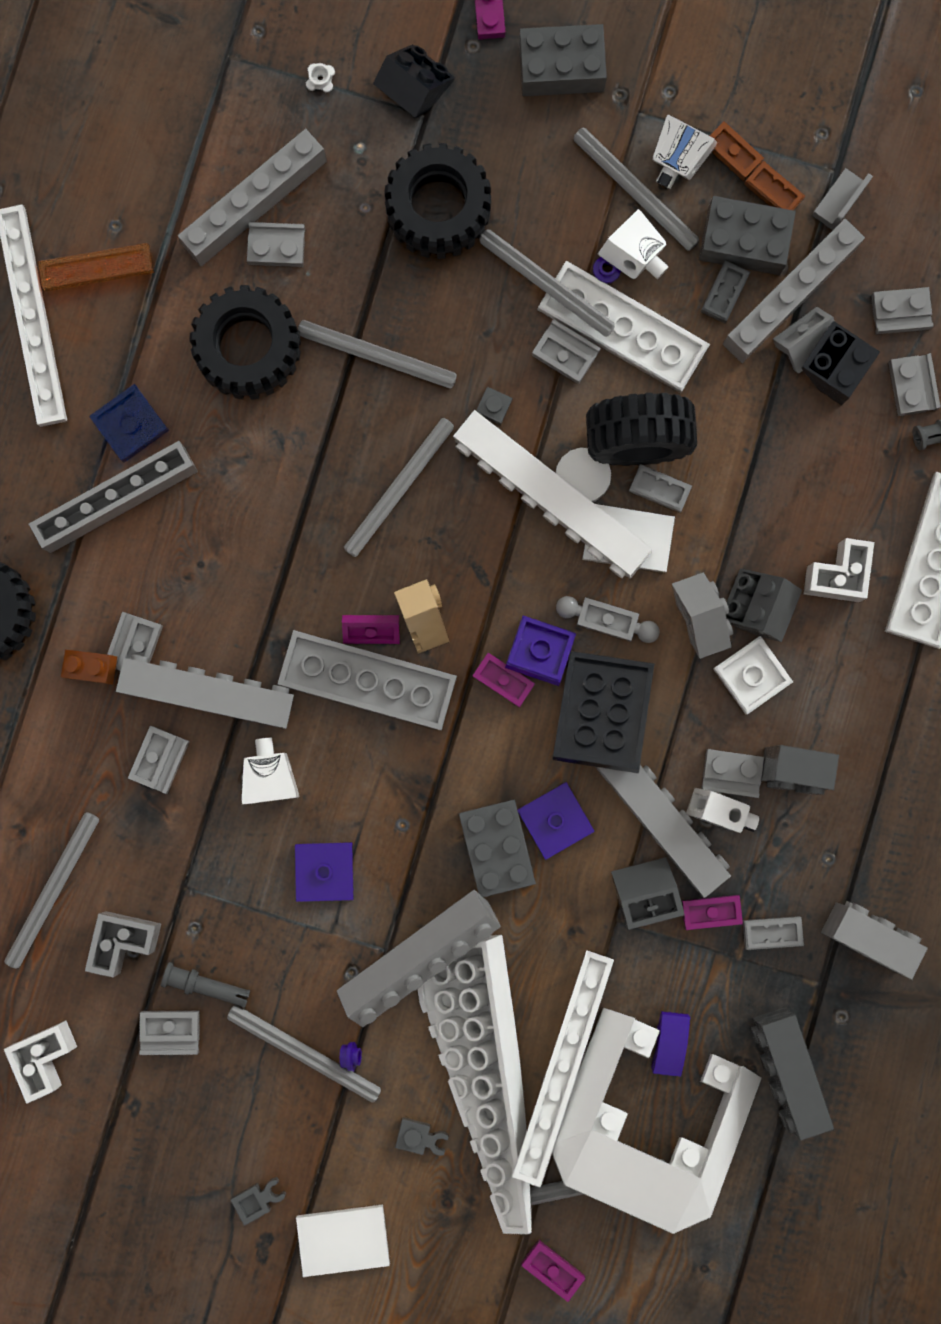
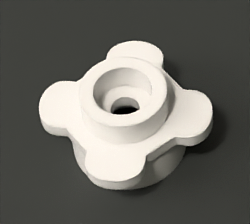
M322 63L311 64L308 67L309 80L306 81V87L310 91L320 89L326 93L330 92L333 89L331 81L332 76L335 74L334 68Z

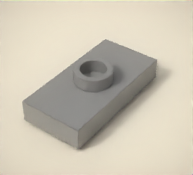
M640 464L629 492L681 513L692 485Z
M800 916L743 920L746 950L804 946L802 918Z

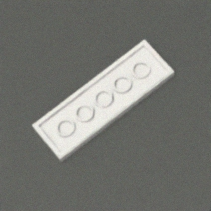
M566 261L555 279L613 321L615 324L614 330L609 336H603L547 293L538 306V311L681 393L710 344Z
M939 472L933 474L885 628V632L937 649L941 648V473Z

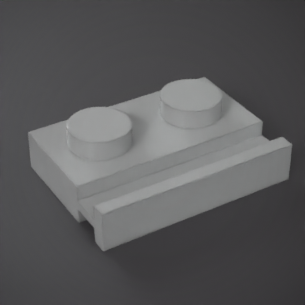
M249 222L248 265L303 267L305 225Z
M929 287L874 292L871 295L874 322L876 324L875 334L931 330L934 327L931 320L932 308Z
M553 319L549 328L533 350L532 356L579 385L601 348Z
M931 353L923 356L917 355L891 359L888 362L898 416L923 413L930 410L935 411L941 408Z
M122 612L107 655L118 657L116 669L121 671L123 658L131 659L132 654L148 657V663H150L163 625Z
M150 726L128 779L168 794L190 741Z
M706 749L701 789L759 798L764 757Z
M141 1011L140 1055H197L199 1053V1011Z

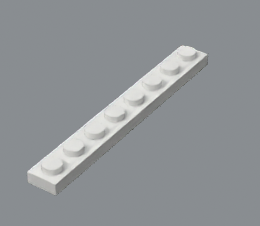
M23 205L0 209V238L37 425L42 427L66 422L67 416L26 209Z
M586 951L521 1148L513 1178L541 1187L614 962L611 958Z

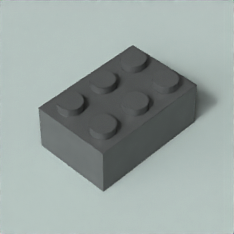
M603 24L520 29L519 52L522 96L604 92L607 73Z
M713 196L707 211L699 260L721 265L726 260L743 269L780 275L787 263L796 211Z
M784 745L764 748L761 781L767 782L768 788L791 789L797 793L824 795L825 790H834L839 760L838 754Z
M515 799L459 813L478 893L482 897L536 884Z

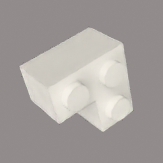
M849 538L839 542L836 565L813 562L807 566L803 594L853 602H861L867 599L874 542Z
M63 1021L4 1049L26 1104L54 1092L62 1086L52 1060L69 1053L77 1047L67 1021Z

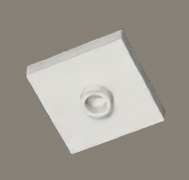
M761 636L713 668L745 715L793 683Z

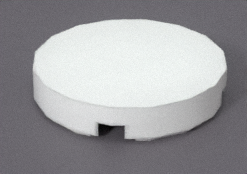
M578 448L569 451L561 458L556 468L557 475L592 502L600 499L610 485L611 470L609 464L595 462L588 454V448Z

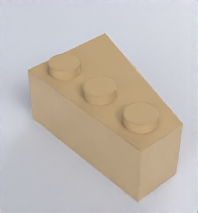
M426 579L394 592L418 654L450 642L438 609L442 607V603L435 584L430 586Z

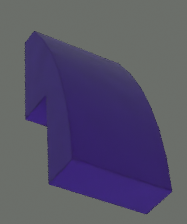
M661 1011L657 1029L660 1031L656 1039L657 1045L651 1065L653 1074L681 1077L688 1044L689 1014Z

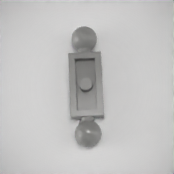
M564 596L556 604L557 613L561 617H579L577 626L631 642L633 634H637L644 643L656 641L660 634L658 625L653 621L637 623L639 613L585 597L581 606L578 605L575 598Z

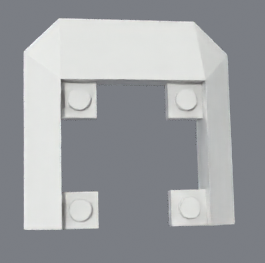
M603 1008L580 1064L552 1155L565 1186L674 1234L711 1217L762 1078L744 1066L736 1065L714 1054H710L700 1082L724 1092L705 1146L702 1147L679 1137L670 1163L663 1162L617 1141L628 1113L603 1102L623 1049H628L649 1058L660 1030L637 1021L633 1017Z

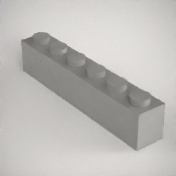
M304 129L182 231L178 237L183 247L202 267L249 227V222L257 221L325 164L327 160L324 148L307 129Z
M844 219L727 336L723 345L743 364L857 250L865 237L850 222Z
M177 441L29 523V526L41 548L52 553L197 473L198 470L185 447L180 441Z
M132 654L131 659L123 658L116 688L118 693L287 729L294 695L288 694L289 688L273 685L272 690L260 688L262 682L245 679L244 684L233 682L234 676L217 673L216 678L205 676V670L188 667V671L176 669L177 664L160 660L159 665L148 663V657Z
M640 765L639 773L595 767L701 897L706 898L731 877L727 871L730 868L728 863L720 854L715 857L710 851L709 847L712 845L702 832L696 834L690 826L693 823L692 819L683 809L678 812L672 804L675 799L665 787L661 790L654 782L657 777L647 765L643 768Z
M475 890L471 891L339 988L337 993L347 1017L362 1027L372 1023L379 1015L390 1007L397 1005L401 999L412 991L419 989L423 983L442 972L453 961L467 954L479 942L489 938L493 932L501 927L489 902Z

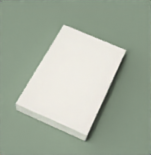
M596 504L652 548V553L639 569L662 573L667 572L674 516ZM585 544L582 560L610 564L604 558L600 561L594 558L587 551L589 547Z
M383 1204L297 1215L296 1221L303 1277L390 1266Z

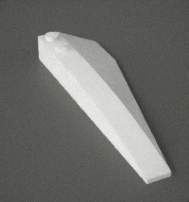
M491 935L471 948L467 954L449 964L442 972L423 983L418 989V996L422 1012L428 1013L431 1024L428 1028L432 1038H436L441 1054L438 1056L441 1064L447 1068L450 1077L448 1083L464 1127L468 1126L471 1134V1147L473 1152H477L479 1156L483 1180L488 1182L492 1195L490 1199L503 1234H530V1183L512 1177L527 1133L519 1049L502 935Z

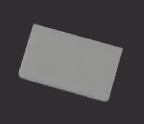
M845 168L812 216L834 230L859 198L873 176L868 173L865 179L862 180Z
M818 307L773 338L776 348L789 356L793 369L797 373L803 371L801 367L830 324L834 321L833 316Z

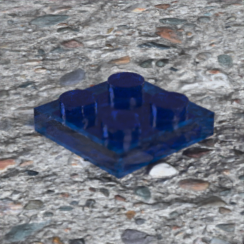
M135 384L89 416L123 463L169 431Z

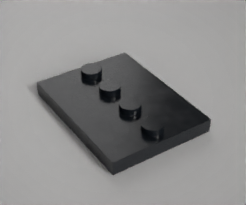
M570 651L553 760L639 773L655 664Z

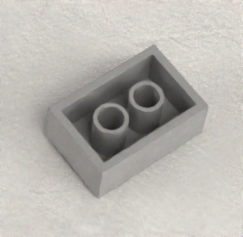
M846 901L845 905L835 903L821 931L822 934L902 976L913 979L928 949L919 944L921 941L920 937L899 928L896 931L893 930L895 924L882 917H877L873 914L871 918L868 917L869 910L848 901Z

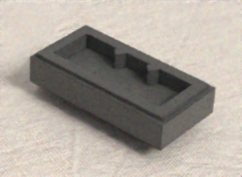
M725 260L700 312L725 324L750 272Z

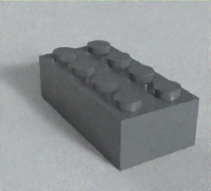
M783 1007L753 1017L754 1026L750 1027L755 1043H759L764 1054L760 1055V1059L765 1072L768 1071L773 1079L769 1086L774 1099H778L779 1104L782 1106V1110L778 1112L784 1128L787 1127L789 1133H794L800 1141L834 1130L796 1015Z

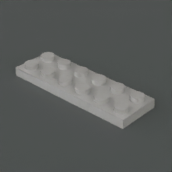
M293 630L278 685L442 731L457 676Z

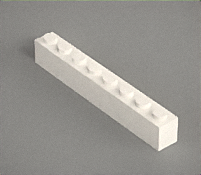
M474 410L453 437L457 443L455 447L466 457L473 455L479 460L477 465L486 473L491 474L492 471L501 477L499 482L511 492L515 488L523 495L521 497L522 501L533 509L538 506L545 512L543 517L554 526L559 523L566 528L565 534L576 543H579L581 540L589 547L587 551L599 561L602 558L611 564L609 569L620 578L627 576L631 579L652 553L651 547Z

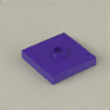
M522 616L505 668L559 686L576 633Z
M567 782L518 809L520 817L545 860L595 832Z
M353 842L295 844L296 902L354 900Z

